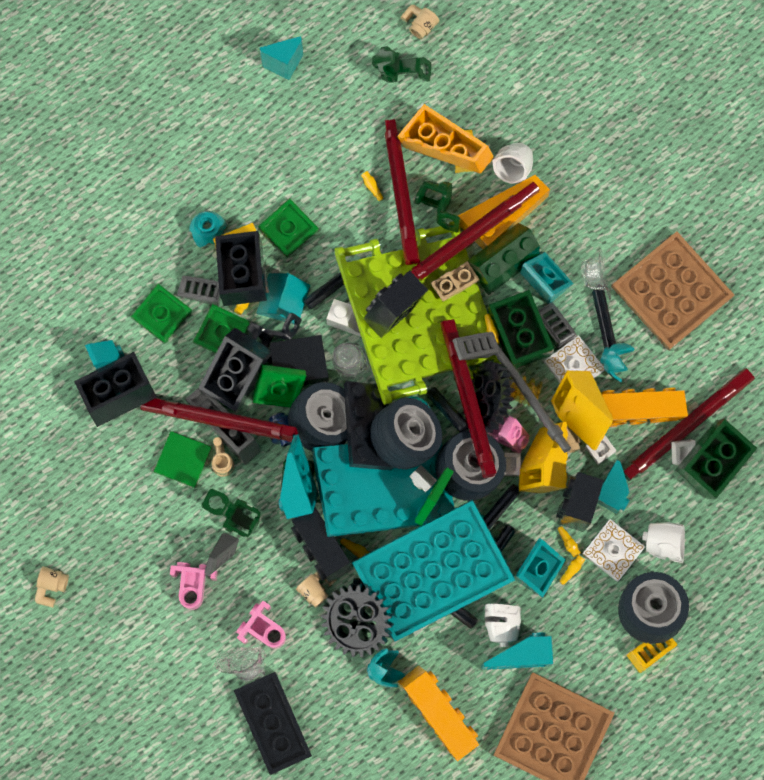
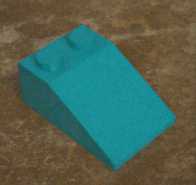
M299 434L294 435L287 453L281 495L278 500L281 512L285 513L287 519L312 514L319 495Z
M545 632L532 633L530 637L484 662L481 665V670L549 667L553 664L552 636H546Z

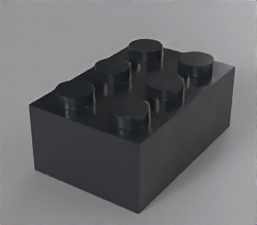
M259 231L215 236L219 295L223 306L267 301L263 247Z
M410 270L405 275L400 273L392 280V284L387 288L384 287L375 295L376 297L371 301V305L367 307L366 311L368 313L363 319L382 338L413 311L428 289Z
M234 328L224 337L199 389L236 412L246 402L259 377L262 365L266 364L272 350L237 328Z
M135 352L74 381L97 427L157 398Z
M577 472L575 477H570L562 494V497L565 498L561 505H559L556 518H559L558 524L584 532L592 522L604 480Z
M316 507L312 514L291 519L293 527H291L292 533L298 543L303 541L304 546L302 548L310 562H316L314 567L322 581L326 579L328 584L352 571L351 564L335 537H327L325 521Z

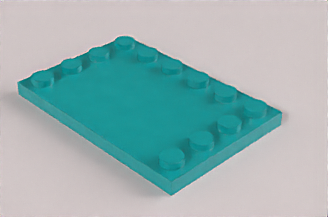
M442 443L439 450L429 460L421 464L437 481L435 463L436 457L442 448ZM348 444L315 447L312 449L327 537L420 526L415 523V518L436 482L426 492L418 489L413 484L410 476L419 466L407 470L394 467L391 471L349 467ZM445 489L422 525L455 508L452 495H449Z
M473 499L352 562L365 588L372 586L371 593L379 590L378 598L386 597V600L383 602L384 606L391 605L387 613H391L394 616L388 619V621L394 623V626L387 629L392 632L391 636L394 642L515 581Z

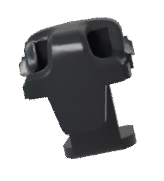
M289 313L282 332L265 329L250 322L247 328L249 331L248 336L254 340H257L259 337L262 340V345L268 348L269 343H271L274 337L284 340H290L294 337L302 319L294 313ZM294 320V327L289 331V325Z

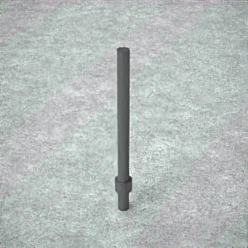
M498 346L499 352L495 356L504 367L508 368L507 372L511 373V379L514 380L516 386L547 428L550 438L557 442L564 453L568 452L571 446L564 438L563 431L558 425L554 424L503 350Z

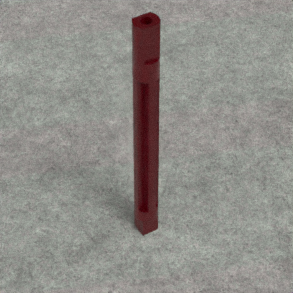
M395 119L385 120V141L404 260L406 265H415L420 263L402 146L397 137L399 131L397 130Z
M532 182L517 194L510 196L413 267L411 272L420 281L521 208L522 204L539 193V187L535 182Z
M454 319L445 320L440 323L478 464L483 478L494 477L497 473L467 362L466 360L459 361L453 339L459 338L456 322Z
M744 368L686 418L681 420L631 462L632 465L624 470L627 480L630 481L639 473L642 474L672 449L671 442L683 440L754 381L755 377L747 368Z
M155 398L140 406L142 411L278 440L292 442L294 435L298 434L296 427Z

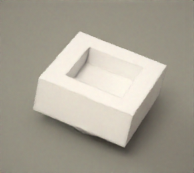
M604 436L597 450H592L588 445L585 446L598 465L616 453V449L606 436Z
M688 439L671 442L672 464L679 465L696 445L695 440Z
M504 453L506 457L504 476H519L521 453Z
M421 465L410 476L413 484L425 492L437 481Z

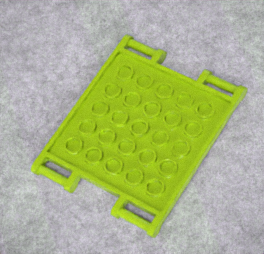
M450 221L449 225H455V223ZM441 226L425 230L424 228L416 229L420 262L460 234V230L456 233L446 230ZM451 232L452 238L427 243L426 238ZM372 239L369 243L347 248H335L338 266L384 405L392 403V400L414 394H426L427 388L422 378L453 370L440 326L442 321L454 319L459 337L486 333L487 328L484 316L487 314L477 282L442 302L431 285L433 281L455 270L469 260L466 248L420 281L428 289L427 293L413 311L382 338L363 319L368 313L366 309L371 305V301L381 289L387 288L392 284V280L400 273L405 275L409 270L412 271V268L417 264H405L403 249L381 254L378 239ZM368 251L372 253L371 257L347 262L345 258ZM495 354L489 358L466 360L468 369L471 365L491 360L500 363ZM469 369V373H470L471 380H472V379H473V372ZM409 381L414 382V386L391 392L387 388Z

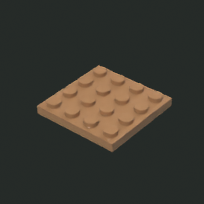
M677 231L611 286L668 351L734 297L732 291Z
M532 672L493 756L541 780H584L615 713Z

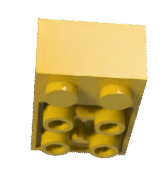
M567 370L551 399V403L558 418L563 422H567V426L592 450H597L613 422L612 414L601 395L591 371Z
M567 422L555 424L561 428L563 436L567 441ZM546 427L539 428L519 469V491L547 493L566 488V461L568 454L567 452L564 453L557 442L550 438Z

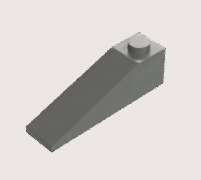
M199 388L185 399L192 406L229 413L216 399ZM208 425L244 465L261 452L255 438L250 433Z

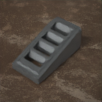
M182 275L177 293L178 297L210 305L214 304L219 307L221 298L218 281ZM187 282H191L189 292H184ZM195 284H199L197 294H193ZM203 286H207L205 296L201 295ZM211 288H215L213 297H209Z
M553 302L538 310L547 333L557 349L577 337L571 325ZM552 310L553 314L544 319L542 315ZM557 317L558 320L556 322L552 323L551 325L547 323L548 321ZM559 324L563 326L555 332L552 330ZM566 331L567 334L559 339L557 335Z
M493 332L453 339L459 361L489 358L499 352Z
M226 533L221 534L208 558L204 572L205 575L210 576L235 554L239 542L237 537Z

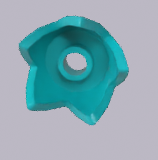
M203 211L192 219L189 231L192 233L196 245L203 247L208 243L214 244L213 239L215 236L224 234L227 222L222 216L213 211ZM205 223L211 224L209 229H205L203 226Z
M626 343L613 344L610 348L605 347L600 363L604 364V370L612 378L622 382V379L615 373L627 371L628 368L619 356L633 352L635 348Z
M387 648L379 651L367 666L369 678L384 687H398V684L395 682L401 680L406 674L390 667V665L397 657L399 651H388Z

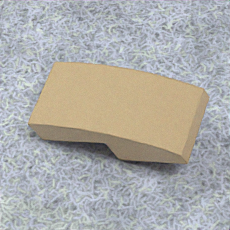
M467 261L455 270L433 281L431 285L442 302L478 282L479 278Z

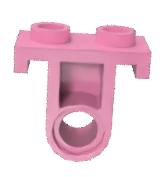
M511 416L503 417L504 425L499 424V430L494 429L493 433L488 432L487 434L492 436L499 444L512 448L513 452L521 453L522 449L527 446L530 435L516 418Z
M177 562V566L171 565L170 575L172 577H177V573H181L179 601L186 609L195 610L202 605L206 579L204 573L206 565L200 564L199 568L190 567L189 563ZM217 570L210 575L213 581H217ZM190 592L197 594V599L192 604L185 601L186 595Z
M264 601L261 604L256 603L249 613L252 617L247 623L243 622L236 632L239 634L237 639L246 644L248 640L245 637L249 633L272 649L282 647L286 641L284 630L262 614L264 609L269 611L271 606ZM272 631H278L281 634L280 640L276 643L268 640V636Z

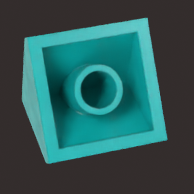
M301 36L260 47L262 66L290 80L303 57Z
M546 252L522 265L520 274L547 304L553 302L574 284Z
M269 273L266 281V288L268 289V292H266L267 301L259 303L256 314L283 322L286 321L289 313H294L301 318L305 305L304 299L308 295L310 284L290 273Z
M539 538L515 575V581L543 598L566 560L543 539Z

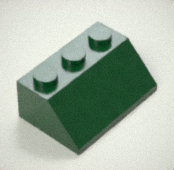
M517 223L469 259L468 263L478 276L485 292L490 295L521 272L522 265L525 262L540 255V245L530 228Z

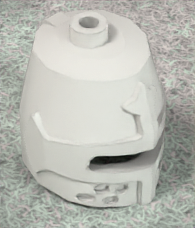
M513 143L501 148L492 160L495 174L501 180L510 184L525 180L532 170V150L523 143Z
M670 522L650 523L648 532L644 531L642 540L646 541V551L659 559L666 560V557H668L670 561L683 563L685 550L684 525Z
M504 604L485 605V626L490 641L500 643V647H509V642L518 640L521 626V610L519 606Z

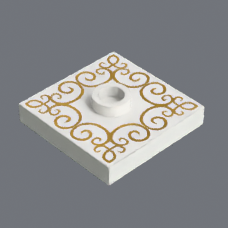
M579 335L544 361L545 365L560 383L567 370L591 371L593 378H596L605 371L604 366Z
M609 519L582 555L618 582L645 546Z

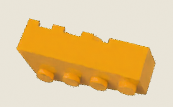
M425 104L397 136L406 149L480 174L494 158L488 145Z
M533 175L458 215L460 217V227L465 230L507 198L535 182L540 189L539 193L475 241L484 249L548 198L550 189L536 175Z
M672 387L658 392L654 388L645 389L642 392H635V389L624 390L622 393H615L614 390L601 392L613 417L610 427L626 424L627 421L631 425L647 423V419H650V423L680 421L688 416L684 390L676 391V388Z
M418 665L406 674L405 677L397 681V683L409 694V699L422 712L423 718L435 730V734L458 762L479 746V743L476 741L478 735L471 726L466 727L462 720L465 717L457 707L453 709L449 702L452 699L444 689L440 691L436 683L439 681L432 671L427 673Z

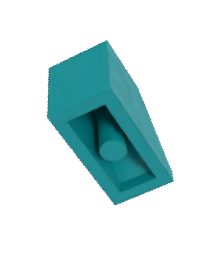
M113 340L85 345L96 370L125 356L120 344L115 346Z
M618 460L615 461L605 478L597 504L615 514L619 510L624 511L630 501L627 498L630 491L621 462Z

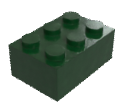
M530 290L489 304L487 312L490 314L498 330L503 352L515 369L553 354L554 347Z
M726 419L715 420L675 471L706 499H717L757 450V447Z

